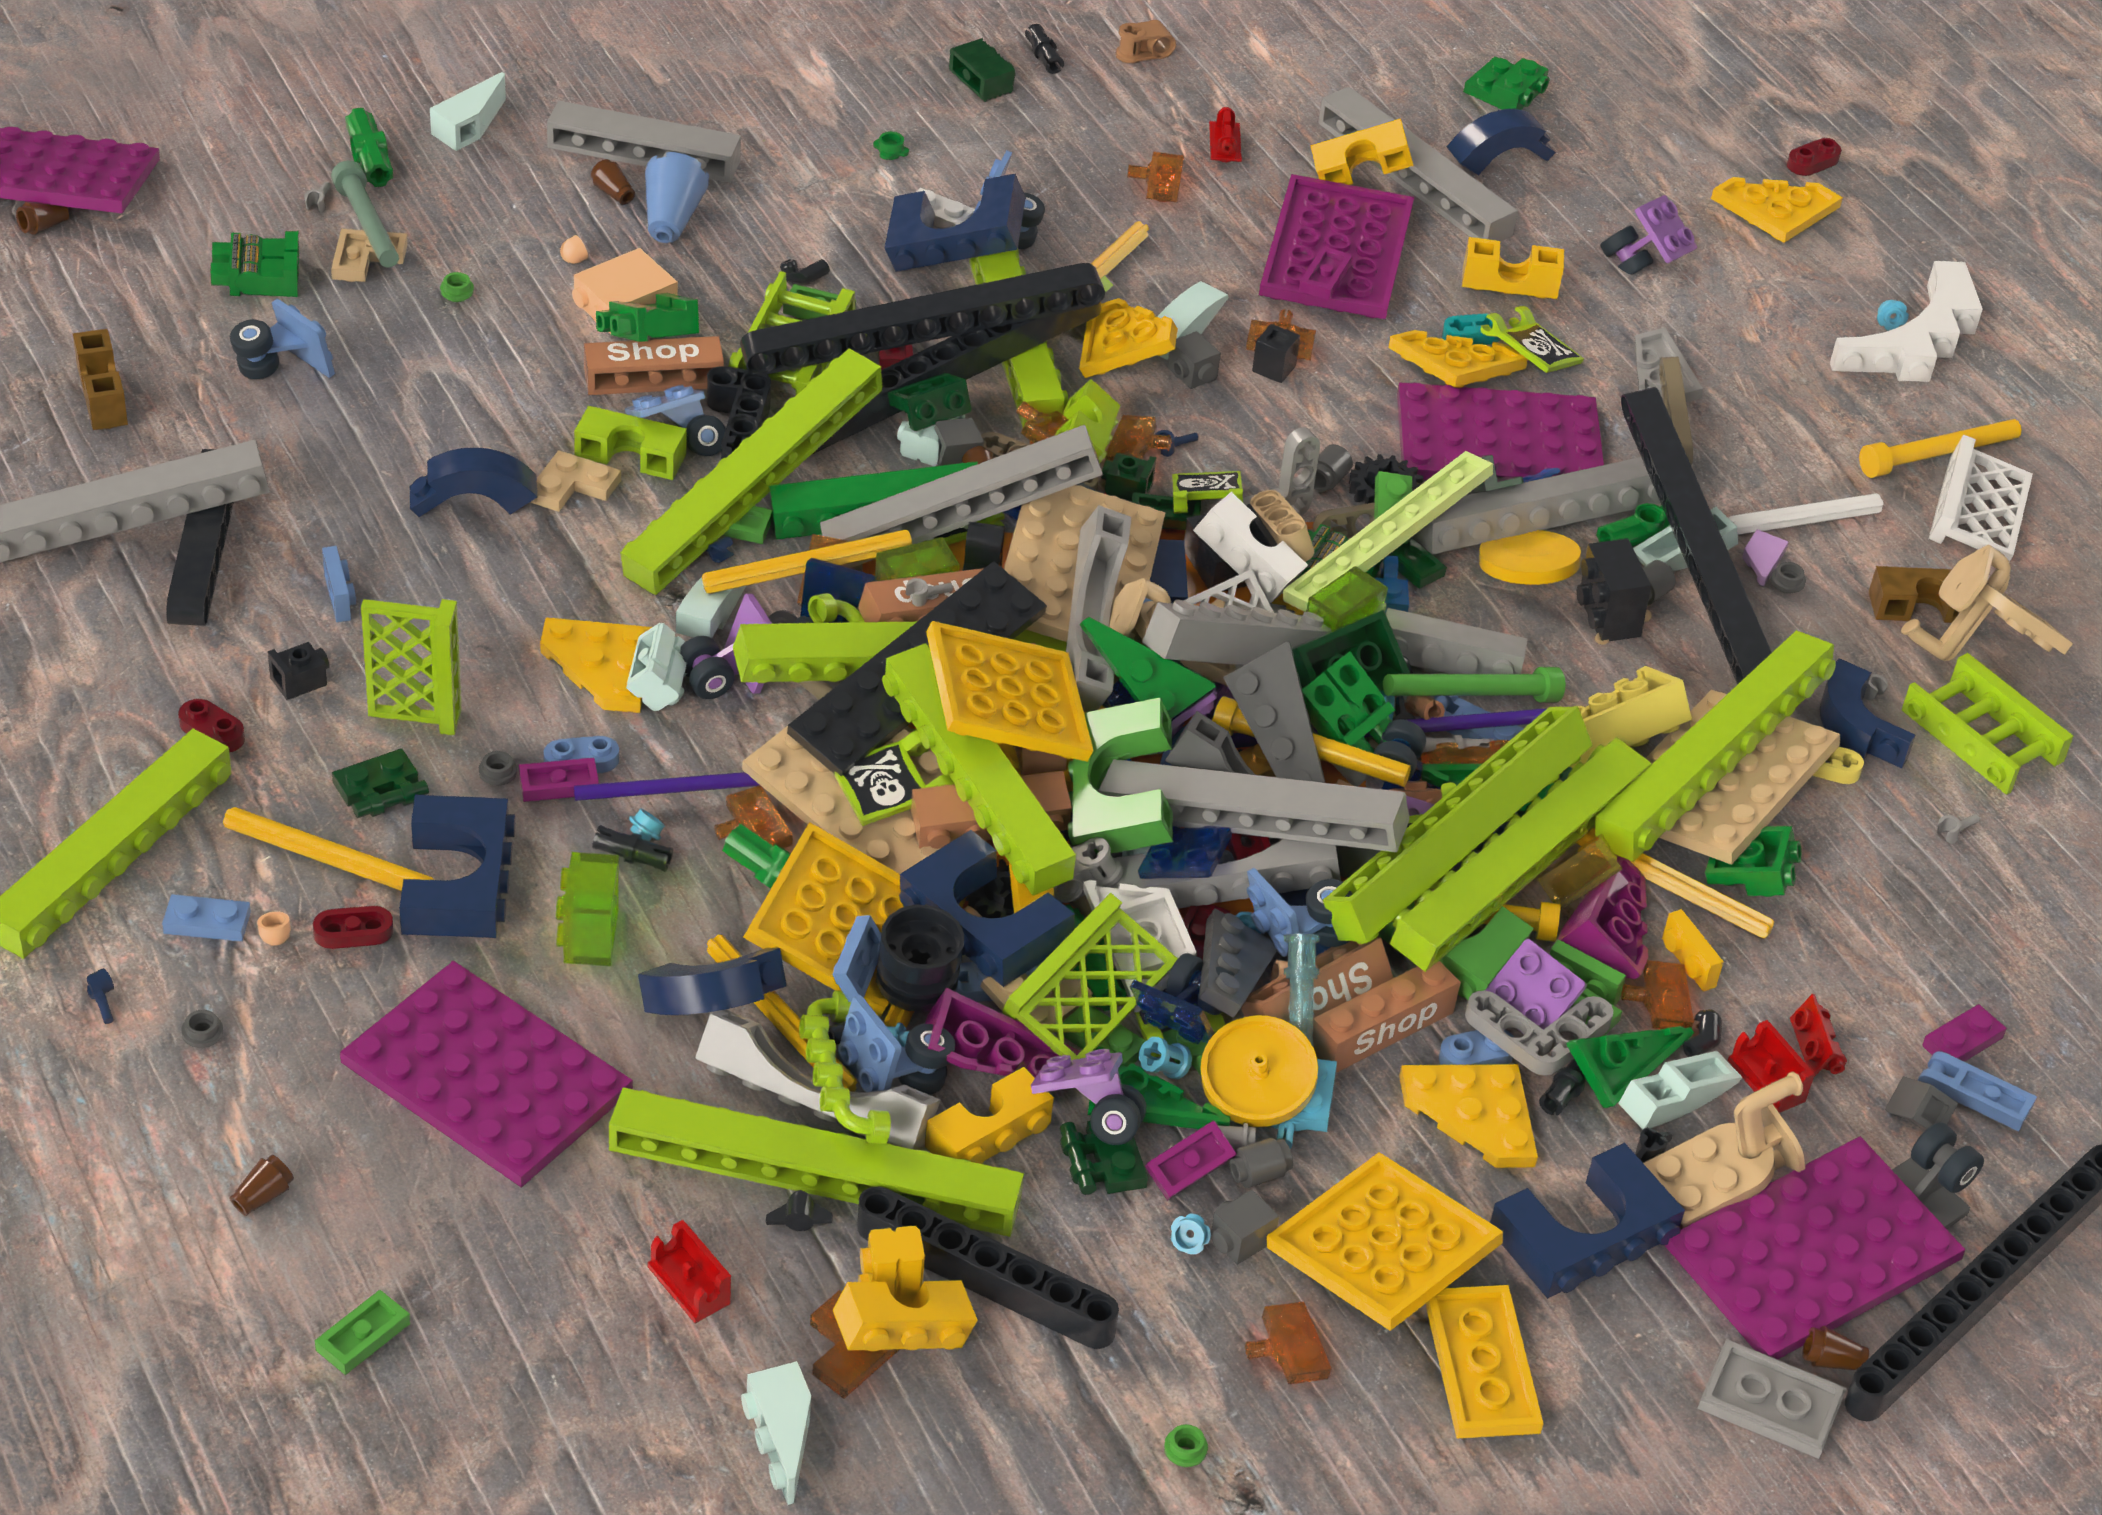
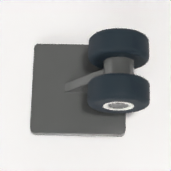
M1939 1122L1929 1127L1917 1139L1911 1150V1158L1892 1169V1171L1941 1224L1948 1229L1968 1215L1970 1206L1955 1193L1966 1188L1977 1177L1983 1167L1984 1157L1972 1146H1964L1958 1150L1955 1149L1954 1145L1957 1140V1134L1948 1125Z

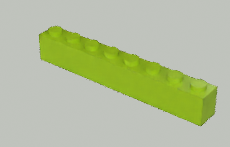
M1018 248L1017 250L969 258V264L976 285L1026 275L1025 267L1019 265ZM1047 341L1002 362L1022 427L1062 424L1063 410H1065L1068 402V394L1066 390L1061 389V373L1059 369L1054 368L1053 349L1047 348Z
M925 643L886 658L885 675H883L882 681L887 694L890 697L894 696L905 720L909 723L912 722L918 730L923 746L927 749L930 748L937 757V763L941 772L944 775L950 776L955 783L960 799L963 802L967 801L974 811L978 825L982 829L986 828L993 838V844L1000 856L1005 855L1010 862L1016 880L1020 884L1024 883L1032 896L1074 878L1076 854L999 745L990 740L968 735L962 736L947 730L931 651L928 645Z
M191 729L0 896V946L23 959L35 948L42 946L53 932L62 924L69 922L80 908L89 900L96 898L107 884L116 876L122 875L135 859L142 853L149 851L162 835L168 830L173 829L179 820L194 807H198L204 798L217 786L227 781L232 774L229 747L195 729Z

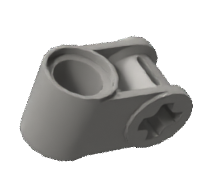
M1095 837L1072 847L1076 854L1074 878L1053 887L1054 897L1061 903L1073 902L1085 896L1083 890L1084 881L1093 880L1096 881V886L1111 887L1121 879L1123 867L1119 860L1111 856V847L1107 840ZM1094 849H1097L1099 851L1098 856L1095 853ZM1103 871H1104V873L1106 874V877H1103V876H1102L1101 873H1102Z

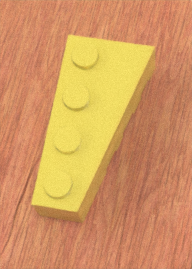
M1644 666L1636 671L1638 676L1636 679L1629 681L1628 678H1623L1614 683L1615 691L1611 693H1596L1589 697V705L1586 707L1578 706L1593 746L1580 756L1579 762L1585 764L1599 745L1605 747L1616 737L1629 747H1637L1646 744L1649 738L1655 735L1674 732L1680 728L1679 725L1692 720L1683 680Z

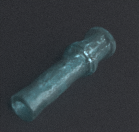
M1287 934L1284 935V941L1288 943V967L1284 969V975H1286V979L1290 980L1289 1023L1297 1027L1313 1046L1314 980H1317L1320 975V969L1316 968V943L1320 941V935Z

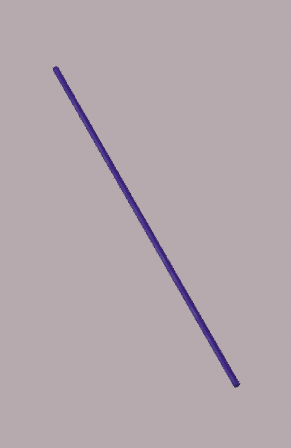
M1547 708L1431 717L1428 720L1424 718L1406 720L1418 725L1424 733L1527 725ZM1368 732V733H1367L1365 736H1363V737L1365 738V737H1372V736H1371L1370 733ZM1233 733L1231 736L1235 748L1251 747L1258 744L1256 738L1242 733ZM1162 751V752H1157V753H1152V754H1147V755L1163 754L1164 751ZM740 772L574 786L575 801L761 785L747 773Z

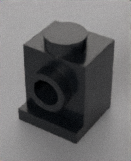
M309 642L279 653L275 649L268 651L270 679L286 700L327 685L326 669L330 667V664L322 648L315 650Z

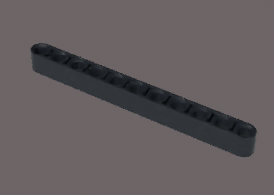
M1079 263L751 331L742 337L740 348L747 370L753 375L761 376L830 362L835 358H839L849 348L863 355L1093 307L1104 299L1105 289L1096 267L1090 263Z
M1101 302L1089 308L951 336L881 370L882 391L812 454L903 411L890 406L888 392L944 373L967 380L1097 317L1102 311Z
M1652 387L1623 394L1621 396V406L1624 418L1738 685L1772 652L1658 388Z
M2102 1144L2090 1149L1857 1369L1845 1397L1846 1410L1852 1417L1866 1422L1879 1418L2102 1204Z

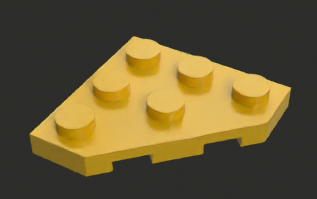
M1732 177L1713 189L1711 199L1722 205L1725 209L1744 218L1750 224L1767 232L1773 238L1785 243L1840 208L1843 197L1819 183L1806 182L1805 187L1788 186V181L1763 179L1762 184L1745 183V178Z
M1120 298L1101 303V313L1086 323L1079 369L1084 378H1088L1094 375H1103L1112 369L1125 365H1134L1141 360L1156 355H1165L1175 350L1178 328L1171 318L1166 316L1162 318L1156 317L1153 311L1138 305L1133 308Z
M1418 330L1390 336L1388 347L1400 354L1402 359L1415 363L1423 368L1424 372L1435 375L1445 381L1446 385H1451L1455 388H1462L1464 385L1474 382H1485L1490 378L1501 375H1510L1512 372L1526 369L1528 361L1518 351L1504 343L1493 342L1492 347L1483 344L1472 345L1473 339L1451 335H1447L1446 340L1437 337L1427 338V332Z
M545 618L540 641V652L549 661L554 659L562 666L563 673L580 689L585 687L594 696V702L603 710L641 712L642 697L637 698L626 686L638 637L652 627Z
M1518 1064L1401 1065L1399 1078L1405 1107L1417 1115L1423 1112L1438 1122L1437 1128L1461 1145H1464L1466 1142L1484 1154L1483 1160L1495 1168L1536 1167L1538 1155Z

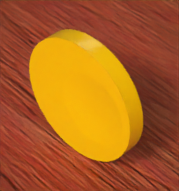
M1537 530L1517 536L1481 543L1479 548L1480 568L1486 574L1496 579L1515 584L1540 585L1555 583L1573 576L1580 568L1581 550L1579 545L1564 535L1550 531Z
M1262 1015L1247 1016L1224 1025L1208 1041L1201 1059V1082L1207 1099L1211 1105L1218 1108L1223 1114L1230 1116L1231 1121L1242 1125L1248 1123V1126L1267 1127L1290 1120L1307 1106L1314 1095L1317 1085L1318 1062L1311 1042L1297 1027L1276 1017Z

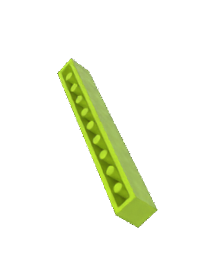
M850 348L839 358L833 359L820 375L812 378L802 391L785 403L783 408L774 416L767 418L755 433L745 438L739 447L727 458L721 459L717 466L704 478L699 479L693 488L681 499L675 500L670 508L657 520H653L646 530L634 541H630L620 552L623 576L656 596L706 551L711 543L717 541L729 530L730 526L739 521L753 506L760 502L770 492L769 486L778 485L882 391L881 366Z
M918 621L740 624L733 645V652L741 683L837 682L849 677ZM1024 630L1013 639L1065 652L1067 648V642L1029 630Z
M1796 630L1595 816V846L1632 862L1644 851L1650 850L1655 841L1664 832L1671 830L1684 813L1691 811L1703 795L1712 791L1717 782L1727 773L1732 772L1743 757L1752 753L1756 745L1763 738L1771 735L1783 719L1791 716L1802 701L1810 698L1821 683L1831 678L1836 666V662L1833 660L1834 644Z
M1578 706L1547 708L1405 830L1397 852L1381 850L1325 897L1322 901L1325 908L1332 913L1331 923L1338 940L1356 941L1358 944H1364L1376 939L1379 935L1378 932L1388 923L1395 921L1402 910L1411 903L1418 901L1427 889L1434 883L1442 880L1458 862L1464 861L1473 849L1480 843L1487 841L1497 828L1516 816L1515 813L1520 808L1534 801L1538 796L1537 794L1547 785L1557 781L1559 774L1566 768L1579 762L1580 756L1593 745ZM1349 891H1352V896L1345 897Z
M1617 737L1605 747L1599 745L1585 764L1579 762L1574 766L1564 782L1561 779L1557 780L1551 786L1544 799L1537 797L1529 805L1525 815L1522 817L1519 815L1514 816L1501 835L1494 833L1486 841L1481 852L1478 854L1475 851L1470 853L1457 872L1450 870L1442 878L1437 889L1434 891L1431 889L1426 890L1412 910L1408 908L1402 910L1393 922V927L1396 930L1389 944L1423 971L1429 970L1594 828L1595 816L1652 763Z
M623 1087L609 1122V1151L794 1191L802 1190L808 1194L855 1204L859 1203V1197L864 1190L871 1187H883L968 1228L1011 1237L1021 1202L1024 1173L1012 1171L1008 1168L993 1167L966 1159L946 1157L924 1150H914L889 1143H868L866 1139L853 1137L845 1133H834L811 1128L807 1125L778 1121L765 1116L745 1114L723 1107L717 1108L694 1103L686 1099H675L652 1094L644 1090L638 1091Z

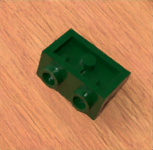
M948 373L888 392L890 406L904 410L907 413L909 426L913 431L933 426L937 421L956 418L970 413L972 410L966 379Z

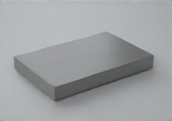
M1726 1339L1697 1409L1819 1459L1847 1388Z

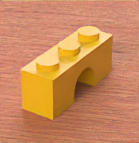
M1401 118L1310 145L1316 171L1321 180L1347 185L1354 184L1352 171L1358 164L1365 161L1379 163L1383 174L1414 166Z
M1469 237L1463 264L1462 287L1474 290L1498 291L1506 294L1535 296L1537 298L1557 299L1564 270V249L1532 245L1531 254L1527 260L1512 264L1500 257V241Z
M1022 1067L992 1084L989 1111L993 1116L980 1117L973 1115L959 1102L927 1120L925 1147L932 1154L966 1159L983 1164L984 1161L994 1155L1009 1151L1017 1142L1031 1134H1038L1044 1131L1051 1124L1054 1097L1049 1092L1032 1094L1030 1085L1035 1078L1025 1067Z
M962 1280L924 1281L910 1307L904 1306L894 1299L886 1281L847 1282L833 1308L848 1351L936 1348L950 1350L962 1348L978 1321Z

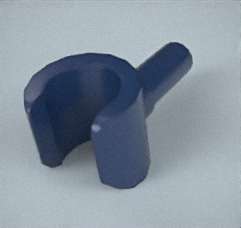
M1160 430L1154 435V445L1158 448L1161 447V454L1168 457L1175 452V447L1197 441L1199 437L1197 433L1174 437L1171 431Z
M724 536L711 543L706 551L715 563L723 562L734 555L733 552L727 549L733 545V541L729 537Z
M102 968L87 976V993L98 1004L103 1022L110 1024L114 1019L105 993L114 990V984L106 969Z

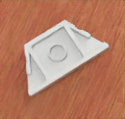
M1093 880L1083 882V890L1092 911L1111 892L1122 902L1120 909L1174 956L1179 958L1184 953L1196 956L1195 947L1169 889L1158 887L1139 888L1136 885L1121 883L1119 888L1096 886V881ZM1118 923L1110 931L1111 945H1132L1131 933ZM1112 953L1117 971H1134L1133 953ZM1140 953L1141 971H1158L1165 964L1154 953ZM1170 972L1134 1008V1012L1141 1011L1167 987ZM1121 979L1128 997H1133L1136 994L1135 979ZM1142 979V986H1144L1149 979Z

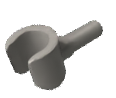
M324 182L319 190L312 189L305 193L306 210H309L314 204L318 205L319 212L326 210L324 198L331 188L329 182Z
M913 578L906 584V595L913 594L912 604L916 607L925 605L927 597L953 591L951 583L928 586L927 582L920 578Z
M1872 674L1864 698L1872 700L1876 697L1877 693L1880 695L1884 694L1888 686L1886 678L1879 674Z
M1977 814L1959 820L1955 816L1945 815L1939 819L1936 833L1940 834L1943 831H1949L1946 841L1954 844L1958 840L1959 832L1978 823L1980 818Z

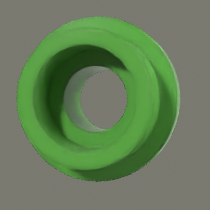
M453 272L444 277L440 286V292L444 298L450 301L462 302L473 295L474 285L468 275L461 272Z
M1189 1424L1175 1427L1166 1436L1164 1443V1452L1167 1458L1172 1463L1181 1467H1193L1200 1464L1206 1458L1208 1443L1202 1431L1196 1426ZM1180 1447H1188L1191 1450L1182 1449Z

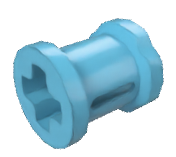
M1150 1037L1142 1044L1139 1051V1060L1142 1068L1151 1073L1161 1071L1168 1078L1180 1079L1188 1073L1191 1067V1052L1188 1047L1180 1043L1169 1045L1163 1038ZM1150 1053L1161 1054V1058L1153 1057ZM1170 1057L1180 1060V1064L1170 1062Z

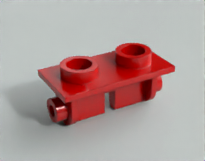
M1223 107L1218 111L1216 121H1209L1211 160H1219L1221 162H1242L1240 123H1235V112L1229 107Z
M1811 994L1790 1017L1805 1063L1815 1073V1076L1822 1069L1829 1070L1832 1074L1842 1073L1845 1070L1847 1059L1842 1053L1839 1042L1832 1041L1836 1034L1830 1020L1831 1015L1827 1009L1818 1004L1815 994Z

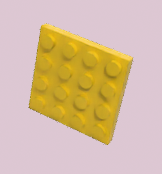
M936 621L931 622L926 633L948 731L962 736H973L990 740L994 743H1005L1023 747L1030 751H1041L1059 755L1066 759L1072 758L1088 762L1094 750L1068 652Z
M809 822L743 938L762 949L780 948L783 961L831 989L842 991L839 985L836 984L832 974L856 916L870 915L879 931L882 932V926L889 915L904 907L899 897L901 892L900 874ZM876 966L864 999L873 1011L881 1017L889 1001L880 993L877 986Z
M1380 1152L1266 1236L1267 1248L1389 1331L1393 1330L1503 1243L1502 1230Z

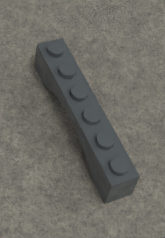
M1196 711L1180 734L1165 760L1173 766L1255 775L1235 748L1229 731ZM1336 845L1340 876L1349 878L1381 850Z

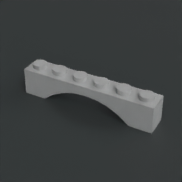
M1100 505L1097 506L1080 529L1066 652L1069 653L1084 712L1098 710L1112 693L1114 671L1081 628L1080 623L1086 618L1091 617L1109 627L1112 600L1128 547L1131 525L1130 516Z
M1282 839L1262 852L1241 860L1217 865H1177L1156 860L1144 854L1117 857L1116 859L1120 861L1123 867V875L1110 888H1119L1120 883L1136 885L1139 888H1167L1170 890L1177 908L1180 909L1249 898L1247 888L1250 885L1247 871L1255 868L1277 893L1309 889L1315 883L1325 879L1341 881L1336 845Z
M726 1009L709 1015L695 1059L706 1063V1068L709 1071L722 1076L732 1074L743 1079L742 1084L750 1089L757 1091L770 1090L779 1094L778 1100L792 1106H801L802 1104L814 1109V1115L818 1118L830 1122L837 1121L834 1112L820 1110L819 1100L822 1087H815L812 1078L801 1073L781 1055L768 1038L760 1023ZM901 1085L884 1091L866 1093L850 1091L849 1107L855 1115L867 1118L870 1110L888 1111L891 1119V1129L887 1143L915 1150L925 1145L927 1120L936 1115L941 1100L907 1085ZM856 1133L858 1135L866 1137L865 1134Z

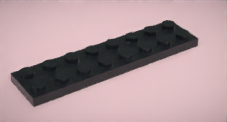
M993 561L788 724L787 734L833 774L836 772L842 777L873 750L885 745L910 724L905 720L894 696L890 697L883 686L882 677L885 675L886 658L925 643L929 647L926 631L932 621L1015 639L1045 614L1047 605Z

